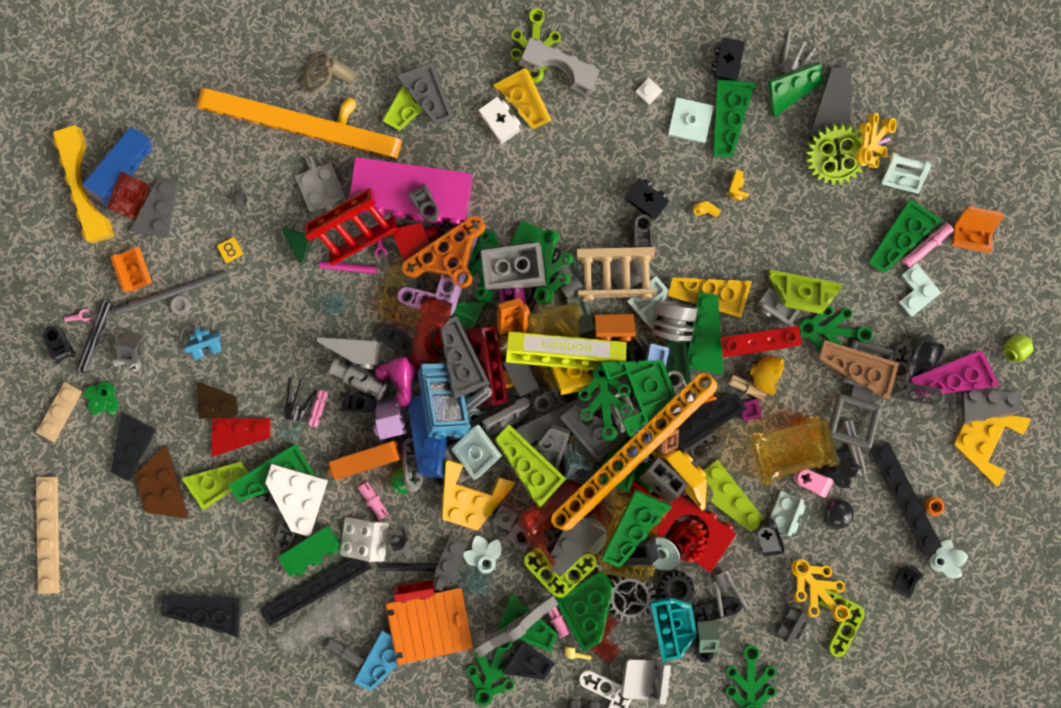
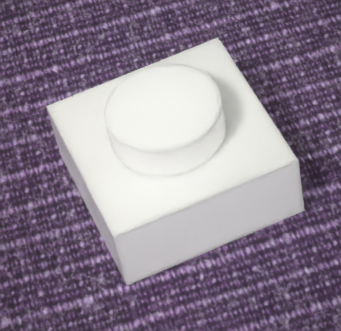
M648 78L635 93L650 105L663 90Z

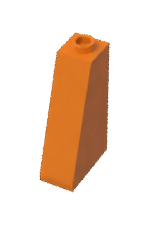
M396 440L330 461V466L327 468L330 477L338 480L402 459V454Z

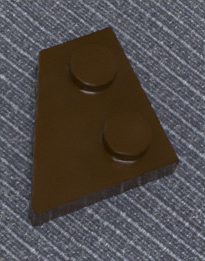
M196 382L199 419L239 416L237 396L202 382Z

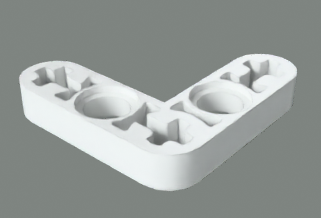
M589 669L581 672L579 679L584 688L611 700L607 708H622L619 704H614V701L619 703L620 696L618 694L622 691V684ZM591 674V678L597 681V678H600L597 688H593L595 683L591 681L586 684L583 677ZM603 682H608L611 684V689L608 692H603L600 689V685ZM624 698L621 704L625 705L624 708H628L632 699Z

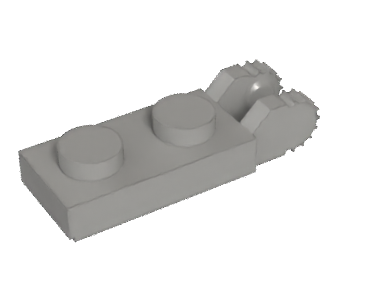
M527 398L518 399L512 406L482 421L483 431L488 438L502 432L508 425L513 426L530 415V400Z

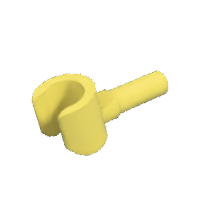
M574 646L565 647V656L567 658L591 660V655L575 653Z

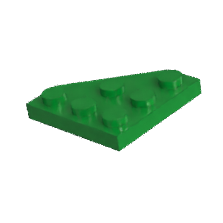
M600 571L572 589L564 597L557 599L559 603L557 606L583 652L602 642L613 592V586L604 571Z

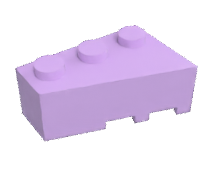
M396 397L377 401L376 425H373L376 437L379 436L381 440L408 433L403 409L397 403Z

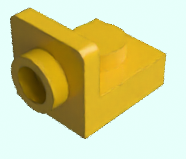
M737 169L733 172L727 194L731 195L733 200L742 201V199L748 198L749 193L738 190L742 189L745 178L742 177L744 172Z

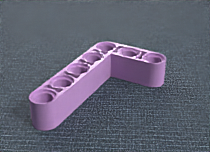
M464 232L456 234V241H461L464 238ZM476 237L475 239H473V243H472V247H471V251H470V255H469V259H468V263H467V268L469 267V263H470V260H471V257H472V254H473V251H474V247H475V244H476V241H477V237ZM457 258L449 260V267L453 268L457 265ZM465 273L459 275V283H464ZM442 275L436 294L404 287L398 292V300L412 309L442 317H450L456 309L462 288L457 286L450 276ZM453 285L452 290L447 292V287ZM412 294V298L406 301L407 296ZM429 298V303L424 306V301ZM447 303L446 309L441 311V306Z

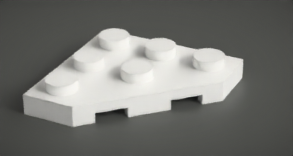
M271 464L265 483L292 532L310 537L328 481Z

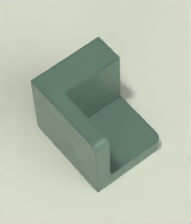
M717 621L697 622L699 653L719 652L720 638Z

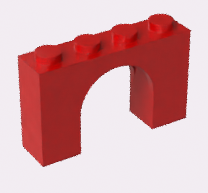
M682 492L677 499L669 503L672 508L661 517L660 522L650 531L663 538L679 517L683 515L698 516L706 527V537L708 540L705 541V544L708 548H703L705 554L699 555L700 560H694V562L711 572L737 534L733 532V526L727 522L720 523L717 521L718 516L710 510L707 513L702 511L693 500L691 502L685 498L687 494Z

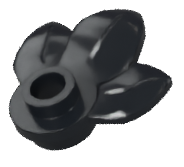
M850 450L836 452L832 460L825 462L822 467L823 475L832 479L836 486L840 488H851L850 478L857 476L862 470L856 462L850 461ZM830 466L835 467V473L829 472Z

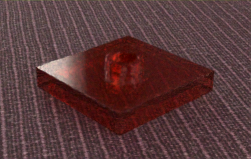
M120 172L106 208L136 220L151 185Z

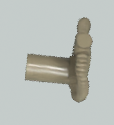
M319 51L314 53L308 60L304 79L301 82L306 87L308 94H314L328 85L332 75L346 83H351L356 76V71L332 58L328 52ZM319 57H325V59L315 63L312 66L313 62L316 59H318ZM323 65L324 71L314 77L316 68ZM326 75V77H325V79L322 81V83H320L319 85H317V86L311 88V86H312V81H314V82L319 81L321 78H323V77Z

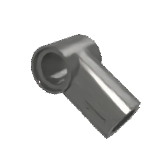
M564 265L553 277L557 279L558 274L561 272L570 275V282L559 287L569 300L578 291H582L584 287L578 278L571 273L567 265Z

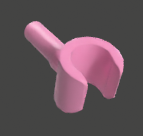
M83 309L79 314L64 317V321L80 319L89 321L91 318L83 319L82 315L84 312L90 311Z

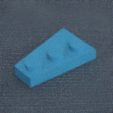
M381 630L354 679L355 684L372 691L398 666L396 658L403 657L402 652L394 653L390 633Z

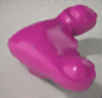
M404 357L391 360L387 364L378 365L375 370V377L380 382L390 377L392 383L398 388L396 394L397 403L400 406H407L412 397L411 383L415 374L414 366Z

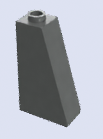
M840 64L834 65L828 71L808 133V139H813L812 135L818 137V129L824 132L825 125L831 129L833 123L839 127L840 123L843 122L845 128L850 124L852 68H847L846 65Z

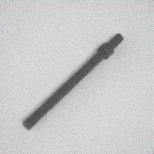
M222 271L140 300H131L129 304L115 308V312L117 315L129 311L141 310V307L225 279L227 278L226 272Z

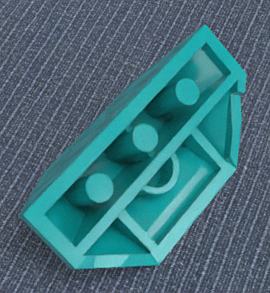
M673 598L650 601L662 662L682 658L685 654L684 652L697 636L691 603Z

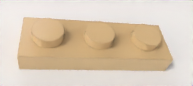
M64 382L36 433L55 442L83 391L68 382Z

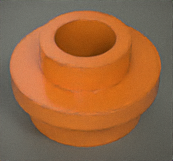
M930 497L925 501V511L931 516H938L944 511V502L938 497ZM932 503L937 504V508L935 510L931 508Z

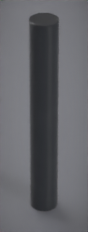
M380 563L379 571H435L438 563Z

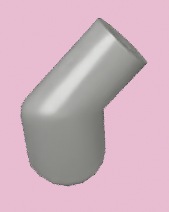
M117 357L112 358L115 367L127 365L132 371H137L141 367L140 360L134 364L119 361Z

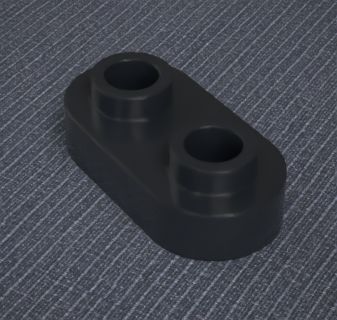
M386 325L382 328L380 332L382 341L403 355H410L415 351L416 343L412 337L394 325ZM389 331L394 332L393 338L387 337ZM404 342H409L410 347L408 349L403 348Z

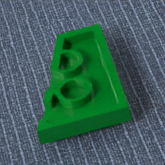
M815 62L768 80L770 111L773 117L779 115L823 82L822 64Z
M511 593L497 630H501L530 610L513 593ZM540 618L519 639L551 652L558 633Z

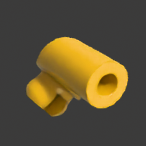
M346 98L341 104L337 123L347 124L348 116L356 108V101L354 99Z
M709 201L696 203L693 206V214L696 216L709 213L717 218L721 212L719 208Z

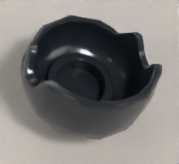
M835 499L830 501L824 509V521L830 528L836 530L844 529L853 521L854 510L848 501Z

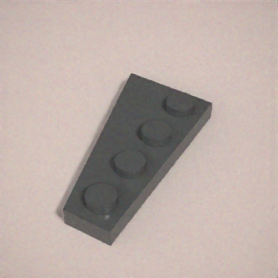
M458 317L439 322L438 326L453 399L477 391L484 386H489L490 383Z

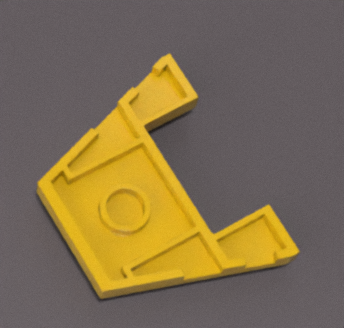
M1007 416L989 418L981 422L974 421L965 425L962 424L953 445L993 485L999 487L1006 471L988 462L1005 427L1024 435L1031 419Z
M445 458L441 518L458 525L479 530L512 489L515 482L497 476L490 494L458 484L456 482L463 465Z

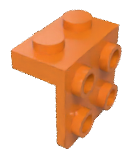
M975 206L965 207L953 225L952 246L990 253L992 250L993 232L1002 221L1003 213Z

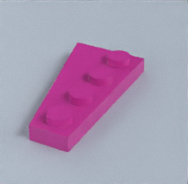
M982 350L910 378V382L913 384L934 387L941 390L944 394L997 387L999 385ZM914 388L917 397H919L921 394L920 389Z

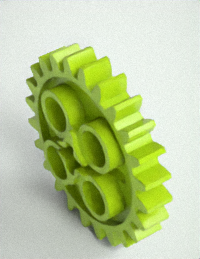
M843 122L840 123L839 127L833 123L831 129L825 125L824 132L818 129V137L812 135L814 142H808L811 149H806V153L809 156L805 157L806 161L810 162L807 166L809 169H812V175L817 174L818 180L823 178L825 184L830 179L832 185L835 184L836 180L842 185L843 179H846L849 183L850 176L857 178L855 172H863L860 168L861 165H859L855 158L856 151L861 147L863 137L860 133L858 134V128L852 130L851 124H848L845 128ZM835 138H838V139H837V148H838L839 151H840V152L838 153V158H839V162H840V169H839V170H837V168H838V161H837V159H836V157H835V155L837 154L836 146H835V143H834V139H835ZM845 140H850L849 145L842 146ZM825 144H831L829 149H822ZM852 158L851 163L844 164L846 159ZM827 162H833L831 167H824Z

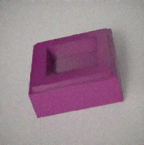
M758 399L743 402L747 410L741 413L742 422L762 417Z

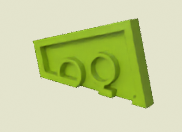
M402 86L382 122L400 131L423 109L407 89Z
M238 462L182 478L202 510H205L232 492L228 485L249 473L243 462Z

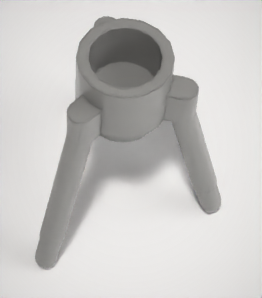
M791 31L787 32L783 59L779 67L782 69V74L804 67L816 50V47H813L799 65L798 59L806 44L805 41H802L795 58L787 61Z
M729 571L714 576L716 581L712 584L715 588L721 617L724 614L719 587L722 590L731 587L745 609L749 610L746 601L733 583Z

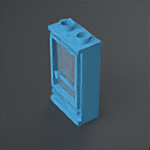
M446 363L422 364L417 374L428 437L442 439L446 436H454L455 438L465 436L471 428L465 397L461 396L453 399Z

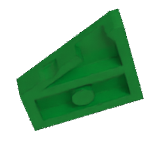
M447 303L441 306V311L446 309ZM457 303L453 315L450 317L437 315L435 322L439 323L457 316L467 335V329L475 327L485 303Z

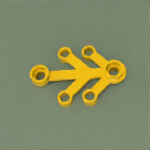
M869 113L868 123H861L859 126V132L863 137L861 147L856 151L855 158L861 166L868 164L869 168H878L879 158L887 156V147L878 145V142L886 133L895 132L896 120L895 118L881 120L880 129L876 133L879 115L878 113Z
M804 559L793 561L791 571L796 576V592L793 594L796 602L800 603L806 600L807 594L804 591L805 581L809 584L810 606L806 609L807 615L814 618L820 614L818 607L819 596L831 609L832 616L836 621L842 622L847 620L850 616L849 609L844 605L838 606L824 590L829 589L835 593H841L845 590L844 582L816 580L811 575L819 574L822 578H828L832 575L831 567L810 566ZM798 566L802 568V572L798 570ZM824 569L828 571V575L824 574ZM837 584L841 586L840 590L837 589ZM798 593L802 595V599L798 598ZM811 608L815 610V615L811 613ZM837 611L841 613V617L837 615Z

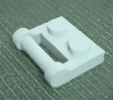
M893 152L882 177L881 184L919 194L930 170L931 162H921L901 157ZM896 164L921 169L919 173L896 167Z

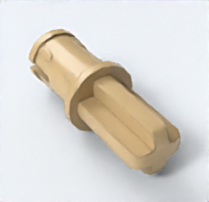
M733 375L729 380V385L743 391L745 395L748 393L761 401L764 400L763 396H766V393L758 390L753 381H747L736 375Z

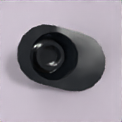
M926 334L910 361L909 375L915 377L920 375L924 368L937 366L942 359L945 346L935 342L932 335Z

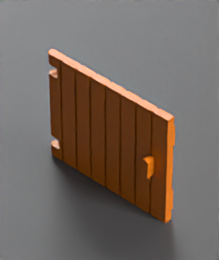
M461 587L436 592L434 596L426 600L413 599L407 603H385L386 610L394 609V614L388 615L394 653L402 652L403 657L396 658L397 665L473 648Z

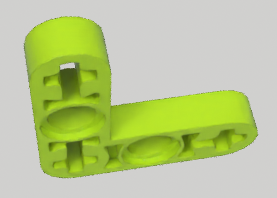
M532 550L527 552L524 558L526 567L558 598L567 595L597 564L595 555L585 552L562 576L550 570L552 576L549 579H544L541 577V571L548 568L542 565L536 572L534 570L537 569L535 563H528L529 556L531 555L532 557L537 556L536 561L539 565L542 562L545 565L546 560L539 552ZM591 557L592 565H585L583 567L585 572L582 573V570L576 565L579 563L581 567L584 564V558L589 559ZM577 570L579 572L578 579L571 580L568 577L569 571ZM555 576L558 578L555 582L558 585H564L563 592L555 591L556 586L552 582Z
M824 589L829 596L830 594L833 595L831 597L833 600L841 599L843 605L849 609V612L858 608L857 612L860 613L859 616H854L852 620L856 622L855 625L846 620L839 622L829 641V652L836 657H842L847 652L865 613L863 608L829 589ZM821 598L818 600L819 605L831 610ZM850 613V616H849V618H848L849 620H851V618H852V616H853L851 613ZM844 625L851 627L849 635H842L841 628ZM839 635L841 638L846 639L847 641L846 643L841 641L840 647H842V650H837L835 653L833 645L839 644L840 639L837 638V636Z

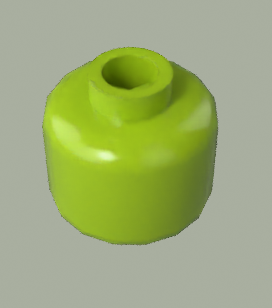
M1015 334L1004 343L1003 353L1005 357L1012 362H1022L1033 352L1032 340L1026 335Z

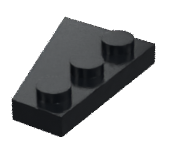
M121 412L111 472L126 481H130L157 430L127 413Z

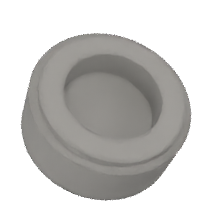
M176 296L170 303L171 310L178 315L188 313L191 307L189 299L184 296Z

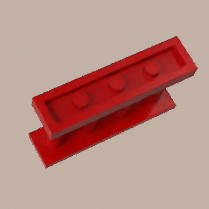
M371 188L364 190L304 224L306 238L309 241L319 238L330 250L329 263L331 266L342 262L345 258L385 236L391 235L397 230L394 216L385 220L375 208V194ZM368 210L378 222V225L369 229L358 214ZM351 219L362 233L352 238L341 223ZM332 228H335L346 241L338 247L325 234V232Z
M799 326L720 338L722 358L802 345Z

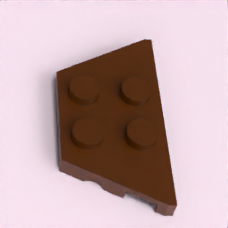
M168 446L163 447L134 475L142 503L147 513L185 519L189 515Z

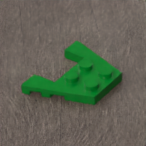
M663 360L600 363L606 380L626 374L639 408V413L621 420L627 437L636 433L640 427L649 422L653 416L658 414L676 396Z

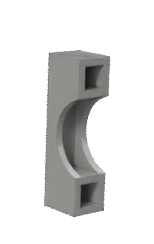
M532 38L528 40L518 65L533 72L548 65L559 67L567 74L570 89L586 96L592 91L600 71L591 63H584L573 55L564 54L558 48L549 47L543 44L541 40Z

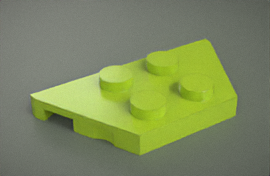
M769 270L768 278L784 307L819 314L825 311L842 287V283Z

